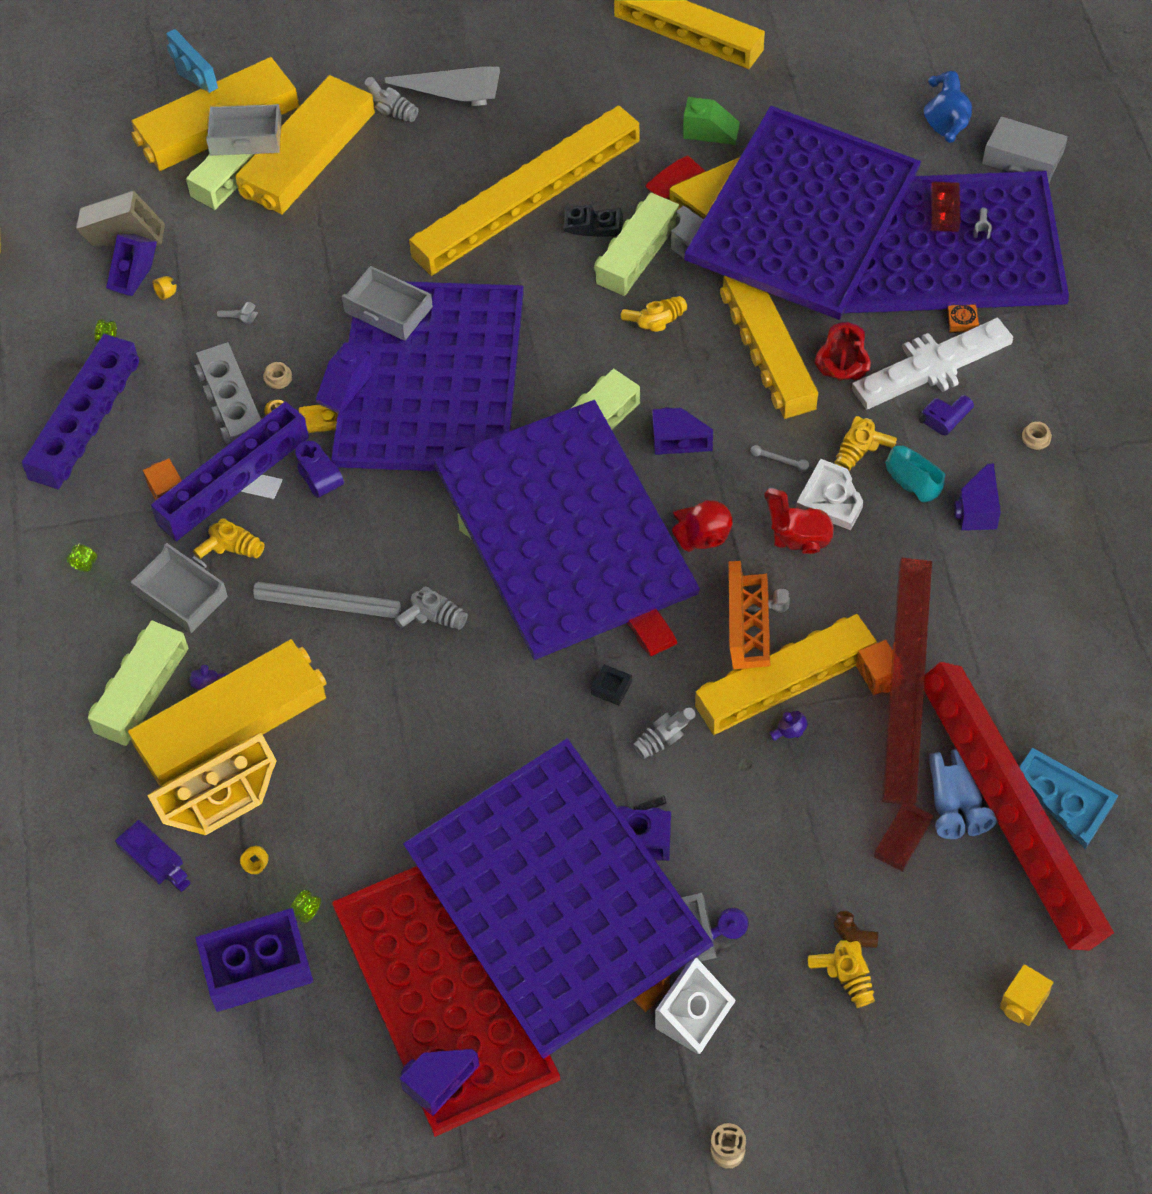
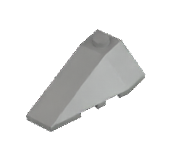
M475 67L385 77V83L462 102L471 101V106L487 105L486 99H495L500 68Z

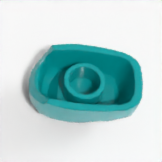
M894 446L885 461L887 471L891 474L892 478L904 490L915 493L921 502L925 503L936 499L943 490L946 474L932 462L906 446Z

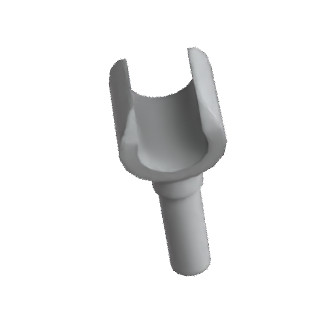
M981 208L980 221L976 223L973 235L977 238L978 231H985L987 239H989L992 226L987 221V209Z
M246 302L241 310H218L217 316L239 318L244 324H251L258 315V312H253L255 308L253 303Z
M786 589L775 590L773 600H769V609L772 608L780 613L786 612L790 604L789 591ZM754 604L748 608V612L761 610V608Z

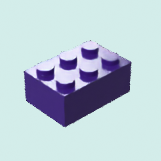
M293 908L195 937L210 998L216 1012L314 983Z

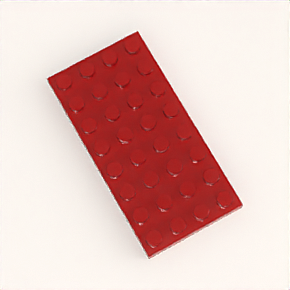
M417 866L332 902L336 916L403 1067L410 1060H417L423 1053L473 1049L478 1054L480 1066L434 1116L421 1107L434 1137L560 1081V1074L551 1056L549 1055L544 1059L541 1057Z

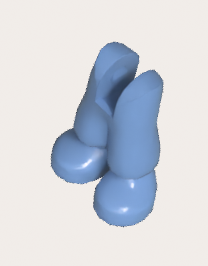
M957 749L951 750V766L944 765L940 752L930 753L929 764L933 780L934 803L938 814L941 816L935 824L938 836L946 839H958L964 835L965 824L962 816L958 813V809L964 813L969 836L980 835L993 828L997 823L995 813L990 808H981L983 803L981 792Z

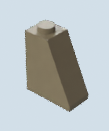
M131 191L80 208L76 229L92 246H115L117 235L121 234L139 235L157 241L156 246L162 245L165 223L135 191Z

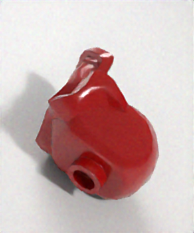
M850 322L837 323L830 327L826 344L820 348L815 358V365L824 376L837 378L839 381L844 379L859 380L870 371L871 361L864 349L865 331L863 328Z
M770 488L764 493V498L767 501L771 515V529L774 530V546L779 548L787 547L790 550H802L803 554H815L820 552L821 548L829 545L833 539L834 525L832 519L825 511L813 508L805 510L789 508L788 495L781 490Z
M706 500L694 507L673 511V516L679 523L672 528V533L682 549L687 552H691L694 549L714 548L726 541L733 524L732 516L729 509L723 503L715 500Z

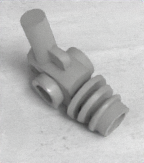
M368 77L365 80V85L373 96V103L376 105L375 109L384 116L392 114L394 118L410 122L416 119L419 109L413 103H410L405 97H401L393 88L381 89L373 77Z
M425 586L420 591H416L411 595L410 601L413 606L396 617L395 622L400 628H403L414 619L419 623H425L427 620L435 623L438 622L440 625L460 630L465 625L468 614L463 612L462 608H458L454 602L449 601L446 597Z
M686 708L683 711H678L672 717L665 713L652 723L656 729L647 728L641 735L642 738H637V741L633 744L634 749L643 759L648 756L652 757L653 753H658L659 750H664L663 743L665 741L670 746L684 735L681 729L695 717V711L692 708Z

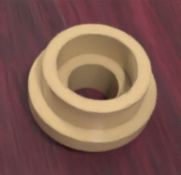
M282 362L271 363L264 372V382L272 389H282L291 383L292 372Z
M1032 422L1022 432L1023 443L1031 449H1044L1051 442L1052 434L1049 427L1042 422Z

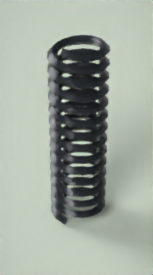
M663 795L659 799L655 798L648 802L646 801V803L644 802V804L642 803V805L640 804V806L638 805V807L635 806L633 808L634 810H647L666 804V798Z

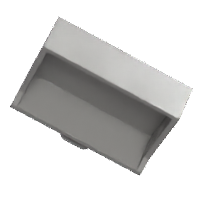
M279 104L210 107L208 136L206 137L210 156L280 153L282 116Z
M1001 116L986 144L982 164L1007 172L1047 171L1048 182L1050 183L1052 175L1064 153L1068 136Z
M372 266L366 270L347 294L342 295L345 313L404 341L433 307L430 293Z
M168 543L164 545L162 552L130 582L134 594L190 633L228 597L224 582L205 570L207 566L203 561L195 556L189 559Z

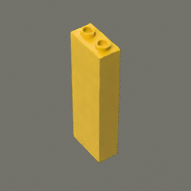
M269 57L217 81L218 89L210 93L201 88L131 120L134 129L131 135L136 146H142L147 161L150 164L154 163L158 170L162 171L208 149L206 137L208 136L210 107L279 104L281 115L298 108L296 88L273 58Z
M329 75L281 126L280 153L255 154L235 175L239 194L247 200L251 199L261 204L267 210H273L283 215L374 115L372 94Z
M290 639L128 730V734L134 748L160 787L225 749L259 733L263 735L326 699L323 686L327 685L321 671L318 668L313 670L309 665L311 660L303 647L298 649L293 640Z

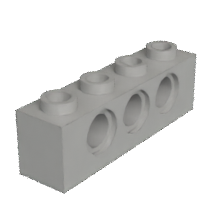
M229 342L197 352L199 364L194 365L199 381L205 380L206 382L203 390L208 403L213 401L215 404L211 409L216 423H223L224 427L220 428L226 445L232 443L261 420Z

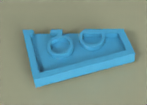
M176 29L167 32L169 44L166 47L170 56L174 59L178 75L209 93L218 89L213 67Z
M1032 748L1020 765L1021 771L1039 802L1086 849L1115 804L1118 795Z

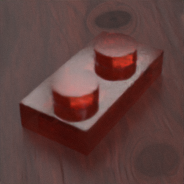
M932 182L931 231L959 232L960 183Z
M904 801L876 848L874 857L903 872L930 827L934 815Z

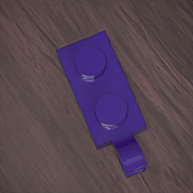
M137 820L115 840L117 847L158 885L167 879L176 889L182 892L191 884L186 879L187 874L180 868L183 864L181 857L140 820Z

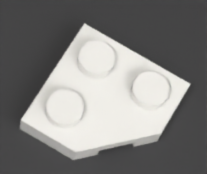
M820 459L796 503V508L802 510L807 508L821 509L830 516L833 524L851 530L863 508V500L860 493L856 492L848 469Z

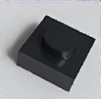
M604 664L591 687V695L620 706L632 683V675Z

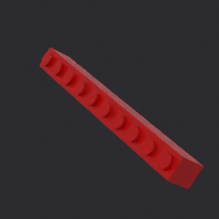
M939 662L918 680L989 808L994 811L999 826L1068 949L1090 951L1114 934L1113 929L962 666Z

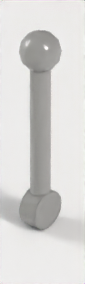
M754 445L750 449L753 456L762 455L795 466L800 472H806L809 469V462L807 460H792L762 450L758 445Z

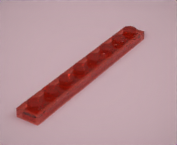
M901 557L899 561L882 802L914 806L917 800L932 561Z

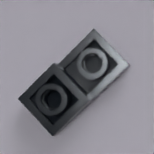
M591 204L566 207L563 229L567 233L582 236H618L622 231L623 213L621 208L594 211Z

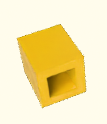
M1023 964L1003 995L999 1008L1012 1021L1022 1022L1029 1026L1049 996L1054 982Z

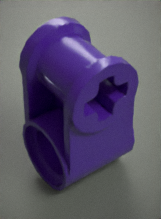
M304 441L297 446L295 455L299 461L297 465L298 472L316 498H320L344 485L339 469L331 462L318 443Z

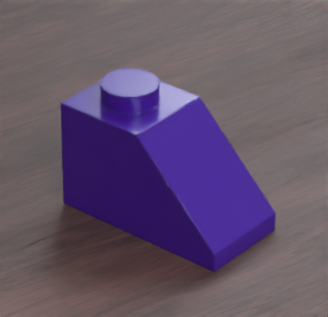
M135 234L117 235L106 288L133 296L152 267L157 241Z
M345 342L328 362L316 397V403L341 414L372 376L369 353Z
M665 407L652 410L655 455L713 451V429L682 408Z
M994 463L987 464L961 489L959 501L954 502L955 519H960L961 531L993 530L998 527L1001 511Z
M473 1049L423 1053L417 1060H410L403 1068L400 1077L402 1090L434 1116L480 1066L478 1054Z

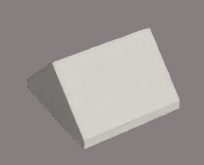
M695 957L687 963L655 1010V1028L691 1051L700 1054L736 1000Z

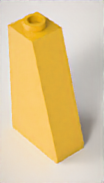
M740 157L670 188L669 200L679 204V209L685 206L702 219H705Z

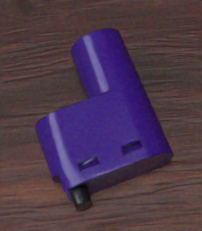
M966 395L960 396L952 406L941 399L934 398L921 412L923 415L919 418V422L946 436L973 409L974 403Z

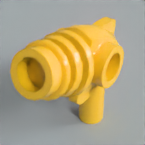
M681 296L653 301L646 305L647 309L641 311L623 309L621 319L637 322L638 326L642 329H650L654 332L662 331L666 328V324L673 322L676 318L683 315V312L687 310V303Z
M856 416L841 443L839 453L836 455L835 464L850 471L868 450L876 451L879 444L893 448L897 438L875 431V424L872 419H863Z
M222 518L218 523L209 526L208 534L210 537L196 547L193 553L198 559L203 558L212 550L218 554H222L226 550L232 553L235 552L238 555L248 556L249 558H259L265 544L249 531Z
M840 940L835 947L834 953L808 956V966L810 969L827 967L828 975L831 978L838 977L841 984L847 983L843 987L845 990H850L847 992L849 996H854L851 998V1001L855 1003L856 1008L869 1005L875 1001L874 991L869 990L872 988V983H869L871 977L866 976L869 973V969L862 956L859 941L848 942L847 940Z

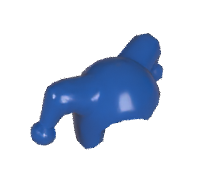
M947 71L939 76H931L928 83L931 87H936L939 83H943L942 91L925 105L924 115L930 126L938 134L945 136L946 142L952 143L955 141L956 135L968 125L972 116V104L968 96L961 92L960 79L956 71Z

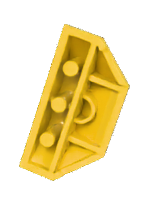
M259 733L176 776L147 796L162 824L207 835L262 804L276 759L262 733Z

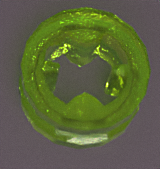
M99 319L95 327V342L98 343L103 334L116 337V322L109 321L106 323L105 320Z
M75 544L72 547V553H69L66 559L74 568L83 572H89L93 567L92 563L96 562L98 556L91 548L82 544Z
M303 890L291 905L295 917L300 916L299 919L303 923L309 922L319 910L321 898L318 896L312 897V893L309 890Z

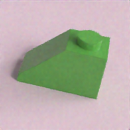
M688 97L683 120V139L736 145L740 122L715 100Z

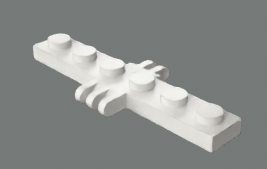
M995 318L940 344H937L931 335L926 333L922 335V340L917 337L912 340V344L906 342L902 345L904 352L909 358L853 382L852 391L866 410L927 382L930 386L936 384L944 392L949 389V385L955 387L959 384L955 376L957 375L958 368L1011 345L1013 336L999 318Z

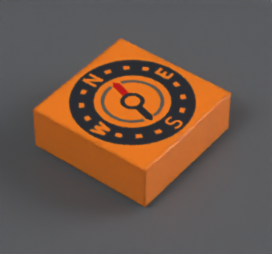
M976 305L948 306L947 317L950 333L966 332L979 326Z

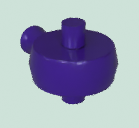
M201 665L200 669L190 673V686L201 690L228 674H217L213 670H208L207 665Z
M800 711L785 712L778 723V728L769 733L774 741L782 736L785 738H799L807 728L808 722L805 715Z
M738 908L724 910L718 917V926L711 929L712 937L715 939L723 935L729 939H737L743 936L749 926L746 914Z

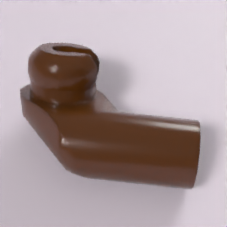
M849 911L837 913L834 928L843 940L848 942L859 941L861 947L877 948L878 932L859 930L853 922V914Z

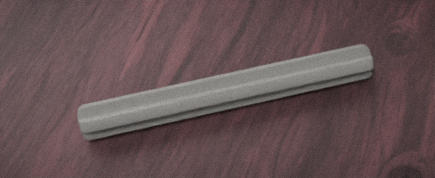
M256 582L253 589L254 598L258 600L389 618L398 617L401 611V604L397 600L265 582Z

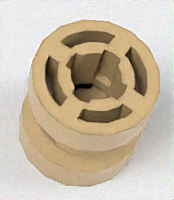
M731 1123L722 1124L713 1131L711 1136V1157L722 1168L727 1169L738 1166L745 1156L746 1136L737 1125Z

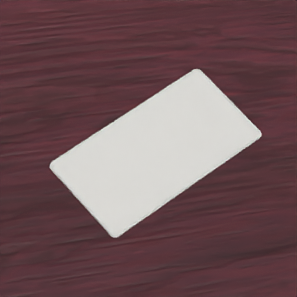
M261 475L241 492L274 499L282 479Z

